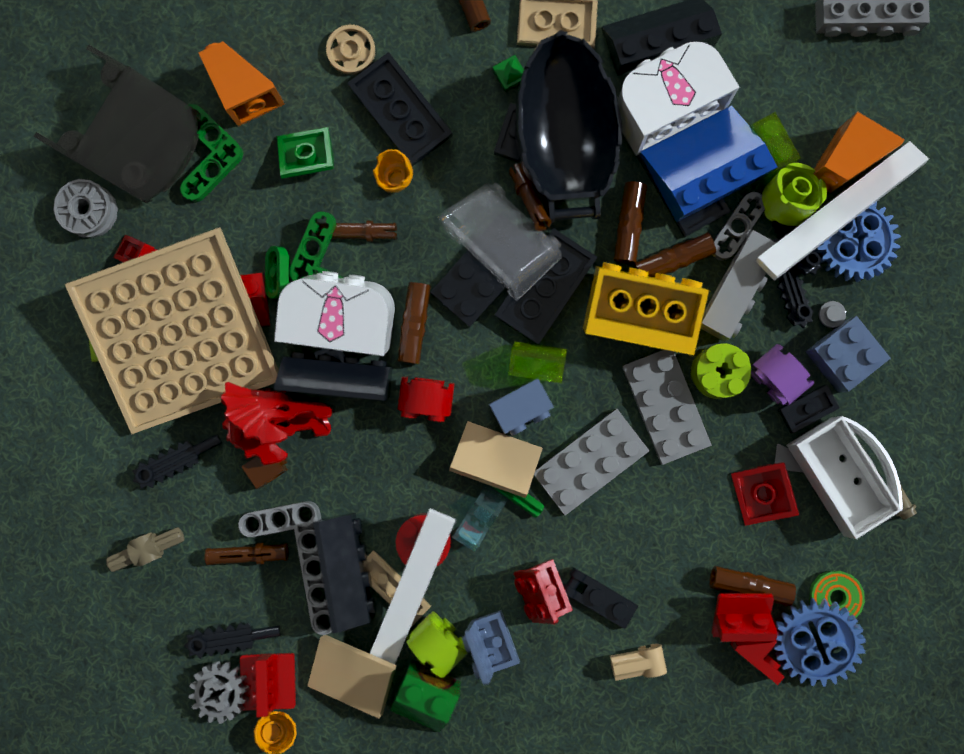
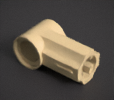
M651 644L649 648H646L645 645L639 647L637 651L610 656L615 681L638 676L647 678L658 677L667 673L661 644Z

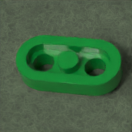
M271 246L266 253L265 291L271 299H279L283 289L290 284V256L284 247Z

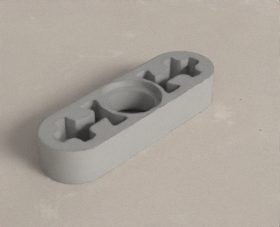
M751 192L742 198L714 239L716 253L713 256L716 259L727 260L733 256L765 210L760 193ZM755 199L757 201L756 206L759 209H753L746 216L743 213L746 212L750 205L747 201L751 202ZM733 220H741L744 223L745 230L743 233H735L732 230L731 223ZM730 236L733 238L727 246L730 252L720 253V246L717 244L724 243Z

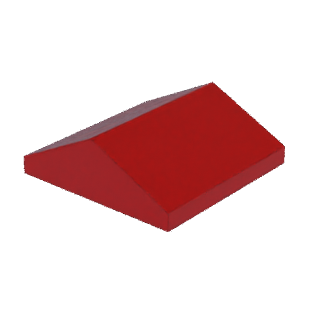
M785 462L763 465L731 474L745 526L799 515Z

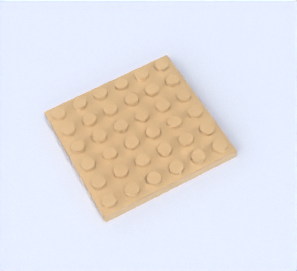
M221 227L65 284L131 434L221 403L220 396L225 392L226 382L257 390L274 384L279 369Z

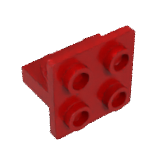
M553 559L542 562L527 570L514 572L516 578L514 580L515 587L519 594L522 595L525 602V613L533 623L555 624L559 622L558 617L573 611Z
M719 594L712 626L713 637H720L721 642H776L778 632L771 615L774 602L773 595Z
M294 653L244 654L240 657V676L246 675L247 677L242 683L243 685L250 686V689L244 692V695L249 697V700L242 704L245 708L244 710H256L257 717H268L273 709H293L296 706Z

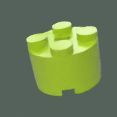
M802 163L788 164L772 178L763 190L762 202L765 208V216L771 221H777L784 225H801L826 200L827 188L824 180L818 179L813 174L815 170L808 165Z
M717 344L703 350L697 355L691 366L693 383L703 395L713 399L732 397L741 393L751 377V365L748 355L731 344ZM721 367L725 371V375L720 376V373L716 372V368Z
M434 611L428 614L406 637L408 639L406 642L416 657L423 664L427 662L434 666L431 671L441 678H444L468 654L463 638H458L453 633L456 628L446 618L442 620Z

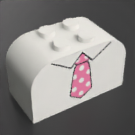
M690 42L676 49L673 47L668 48L658 58L652 61L647 59L641 62L624 80L618 99L622 132L637 156L641 151L728 108L739 89V85L719 52L712 46L702 42Z
M322 271V273H317V275L303 277L288 284L281 292L278 301L275 341L384 356L391 346L395 313L393 298L385 287L378 283L365 281L364 276L349 275V277L338 278V273Z

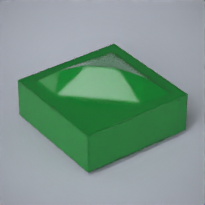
M516 55L492 68L505 92L520 84L524 69Z

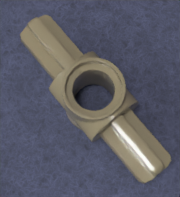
M179 527L158 536L152 532L129 541L127 549L109 556L106 559V565L111 572L131 564L138 567L161 558L164 550L184 541V534Z

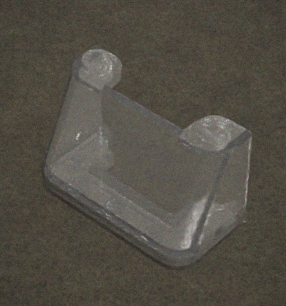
M487 182L447 208L438 217V220L443 230L453 240L456 239L459 244H463L496 276L500 284L502 283L509 289L507 291L508 294L518 301L562 258V253L559 249L561 244L554 236L550 235L547 237L542 231H537L534 224L504 196L506 193L497 183L492 185Z

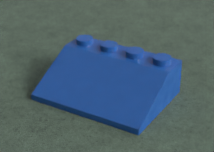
M732 106L640 152L676 222L764 178L778 167L766 144Z

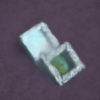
M485 485L452 538L475 552L508 499Z

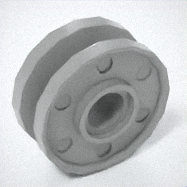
M77 179L68 182L59 190L55 197L54 213L56 220L64 229L80 237L95 238L102 236L112 228L117 219L118 208L115 198L107 189L91 180ZM89 204L88 212L83 214L84 206Z

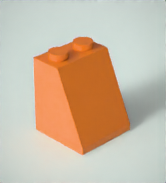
M223 41L209 44L203 51L199 52L226 112L237 126L285 105L273 82Z
M856 112L839 127L814 168L815 172L813 174L818 179L824 180L827 192L831 193L902 145L904 139L863 114Z

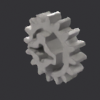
M220 661L213 663L212 666L210 664L202 668V671L194 675L197 681H194L189 686L195 690L194 693L189 695L190 699L196 700L192 708L201 709L199 713L200 718L206 714L209 715V723L213 722L216 718L219 724H222L227 719L229 721L237 716L236 713L239 714L245 709L242 704L249 700V697L244 695V692L249 690L250 686L243 685L242 683L247 677L246 675L238 676L239 667L231 670L230 662L223 664V666H221ZM224 688L226 689L224 692H222V694H217L216 696H213V694L216 693L217 690H222Z

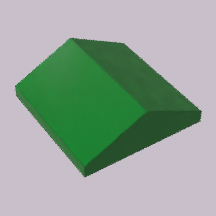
M328 127L277 136L281 179L334 169V156Z

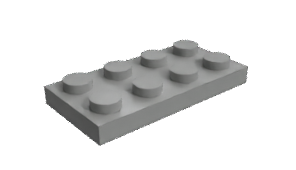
M662 350L622 366L661 465L712 446L674 351Z
M615 409L536 469L534 476L562 513L567 515L648 453L649 449L619 410Z

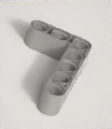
M304 501L244 514L239 520L238 527L240 532L247 537H256L294 529L311 626L317 634L327 635L331 633V626H323L319 620L321 614L329 615L326 599L320 600L315 596L316 587L324 588L322 572L314 573L310 569V562L312 560L319 561L317 545L310 547L305 542V537L308 533L315 535L313 522L321 519L318 505L312 501ZM304 506L309 507L312 511L310 521L304 520L300 515V511ZM277 512H282L286 517V522L283 526L275 523L274 516ZM251 517H255L259 522L257 531L249 528L248 521Z

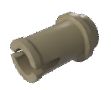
M900 484L902 511L897 513L896 516H900L902 520H905L917 513L915 510L917 506L910 502Z

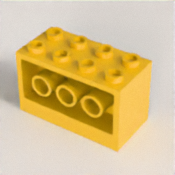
M603 262L602 267L596 266L583 329L586 334L694 355L709 290L702 288L703 283L696 280L682 278L681 283L675 282L676 277L656 273L654 278L649 277L648 272L645 270L629 267V272L621 271V266ZM621 293L624 300L616 305L613 297ZM647 298L650 305L643 310L640 307V303ZM674 304L676 310L669 315L667 310Z

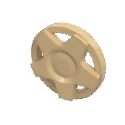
M345 25L337 28L330 35L326 45V53L331 65L336 70L345 74H357L364 71L373 62L375 45L373 38L364 28L357 25ZM356 31L357 33L354 36H350L346 32ZM336 39L338 46L331 50L332 44ZM367 40L370 42L371 50L365 48ZM342 61L344 63V67L338 65L336 62ZM359 62H364L362 65L357 67Z

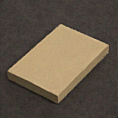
M520 0L517 45L537 46L541 40L559 31H565L568 35L580 38L581 40L584 38L594 49L598 0Z
M467 421L449 471L526 498L543 448Z
M323 635L319 640L308 687L376 718H380L384 712L396 665L330 636Z

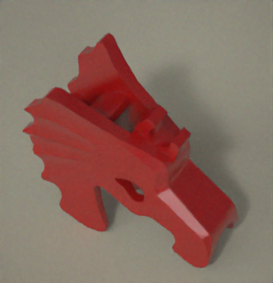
M230 382L225 383V392L220 397L221 402L227 408L225 412L226 419L222 424L223 429L228 431L226 440L234 444L235 448L242 449L245 452L246 458L257 456L260 458L262 465L279 463L285 460L288 454L275 443L284 441L288 436H292L300 430H312L314 436H327L331 432L328 418L332 415V409L324 403L294 401L286 391L282 390L280 392L271 391V388H266L265 391L251 390ZM286 422L289 426L283 427L276 424Z

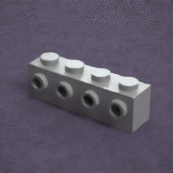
M817 0L815 3L816 33H825L827 37L838 36L841 33H851V36L855 37L863 36L867 33H877V36H888L893 33L913 36L917 35L930 23L929 0Z
M754 230L748 233L703 314L700 329L722 341L737 336L742 327V324L739 322L743 314L747 315L751 311L755 303L752 300L756 291L760 292L768 279L765 277L766 272L755 261L776 242Z

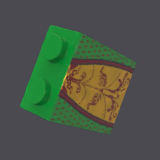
M411 660L390 711L440 732L448 724L459 699L461 681L447 675L441 678L431 671L432 668Z

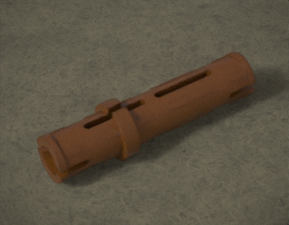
M521 163L515 164L513 166L517 173L515 174L512 167L509 170V174L515 183V192L522 198L537 231L546 230L547 228L543 221L550 227L551 220L537 192L522 169Z
M366 221V223H336L331 239H366V241L373 242V239L396 240L397 233L386 231H397V224L373 223V221ZM317 222L320 225V230L329 227L328 223ZM318 231L316 236L324 239L325 236H320L321 231Z
M257 543L256 546L207 548L205 550L206 565L247 562L264 564L265 561H287L289 558L287 543L280 545Z

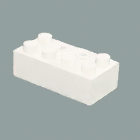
M843 416L831 417L787 444L788 449L844 537L857 539L902 511L901 487L894 464L881 443L858 423ZM854 433L861 437L877 456L885 473L887 485ZM840 455L845 457L843 462L839 460ZM856 477L859 479V483L857 485L854 484V479Z

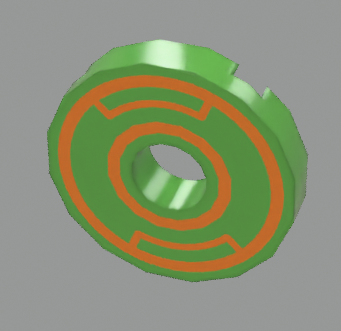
M840 570L826 571L818 575L810 587L809 604L811 598L815 599L817 605H820L823 598H825L830 607L832 605L830 600L831 593L835 590H840L843 594V600L838 604L840 606L839 610L846 607L850 612L849 616L854 615L856 618L862 612L865 603L864 590L860 582L851 574Z

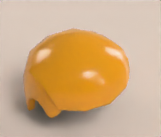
M387 149L376 157L377 165L373 170V174L380 188L389 193H398L411 183L413 177L411 162L399 150Z
M272 711L268 717H261L254 729L255 743L261 751L267 754L284 753L293 745L297 735L296 724L288 714L279 711Z

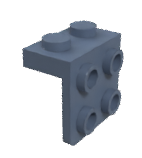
M502 610L471 620L465 630L463 643L466 651L472 653L475 661L472 663L476 678H481L483 685L490 683L494 672L520 663Z

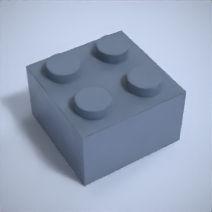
M857 316L846 319L840 326L834 328L805 351L838 393L849 392L891 359Z
M539 379L489 404L503 433L510 432L511 436L525 430L526 426L524 423L532 419L534 423H538L551 416L549 410L554 408Z

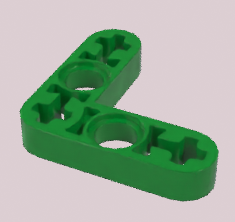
M189 104L181 110L180 119L212 151L184 179L180 187L182 195L190 202L196 203L203 200L237 166L243 158V150L204 110L195 104ZM191 112L197 114L196 116L203 123L201 127L193 120L190 121L188 115ZM210 129H217L219 132L218 138L215 141H207L205 138L206 132ZM228 147L234 149L236 155L233 158L231 156L226 157L227 153L225 150ZM218 156L221 160L225 162V164H227L225 167H223V165L218 160H216ZM217 165L219 167L217 176L213 178L207 177V167ZM199 175L208 182L206 186L197 178ZM198 185V194L191 193L188 195L191 192L189 186Z
M321 211L311 217L290 266L289 273L293 281L301 279L299 278L300 273L297 271V268L304 267L306 260L301 259L302 256L306 259L314 260V264L307 263L305 268L308 276L317 275V273H322V271H329L321 267L320 264L336 227V219L332 214ZM326 217V223L329 224V227L323 228L320 236H325L324 240L320 237L312 236V232L317 233L320 230V225L317 223L318 219ZM311 240L319 244L320 249L315 256L310 255L306 249L308 242Z

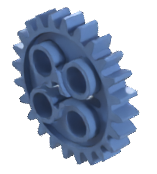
M875 202L844 226L845 231L839 230L814 250V252L821 253L823 256L820 263L825 261L828 263L826 271L834 268L836 269L834 277L837 278L844 273L845 281L850 280L854 275L855 281L859 282L863 277L868 281L874 275L879 276L884 272L883 269L886 270L891 267L890 261L897 258L894 252L900 248V245L894 243V241L898 240L901 235L893 234V230L899 226L897 224L890 225L889 221L893 218V215L885 217L883 215L886 210L885 207L877 210V202ZM864 222L869 223L871 230L864 226ZM866 247L873 251L874 256L868 254ZM840 248L847 251L848 257L841 254Z
M811 598L810 606H806L801 600V608L798 610L791 605V615L782 613L785 622H776L777 628L780 631H777L778 641H776L774 650H778L775 655L777 660H782L781 666L783 670L789 668L790 677L798 674L800 683L809 678L811 686H814L816 681L820 680L823 687H826L827 679H831L834 684H837L836 677L839 675L846 680V670L855 673L856 670L853 662L862 663L857 654L865 653V649L860 644L866 642L864 636L860 634L863 632L860 624H856L858 622L854 615L849 616L850 612L846 607L839 610L840 606L836 601L829 607L825 598H823L820 605H817L815 599ZM809 621L814 623L829 659L828 663H824L809 628ZM825 622L833 623L830 628L821 629L822 624ZM799 631L807 632L802 638L794 637ZM843 647L840 652L831 653L833 648ZM808 656H816V659L812 662L804 661Z

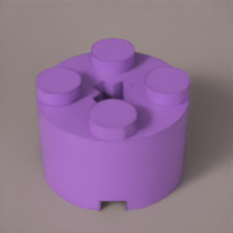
M776 344L752 365L751 376L758 384L763 383L767 385L770 389L767 394L776 404L790 405L814 384V381L806 380L810 374L790 352L787 355L781 353L780 350L784 347Z

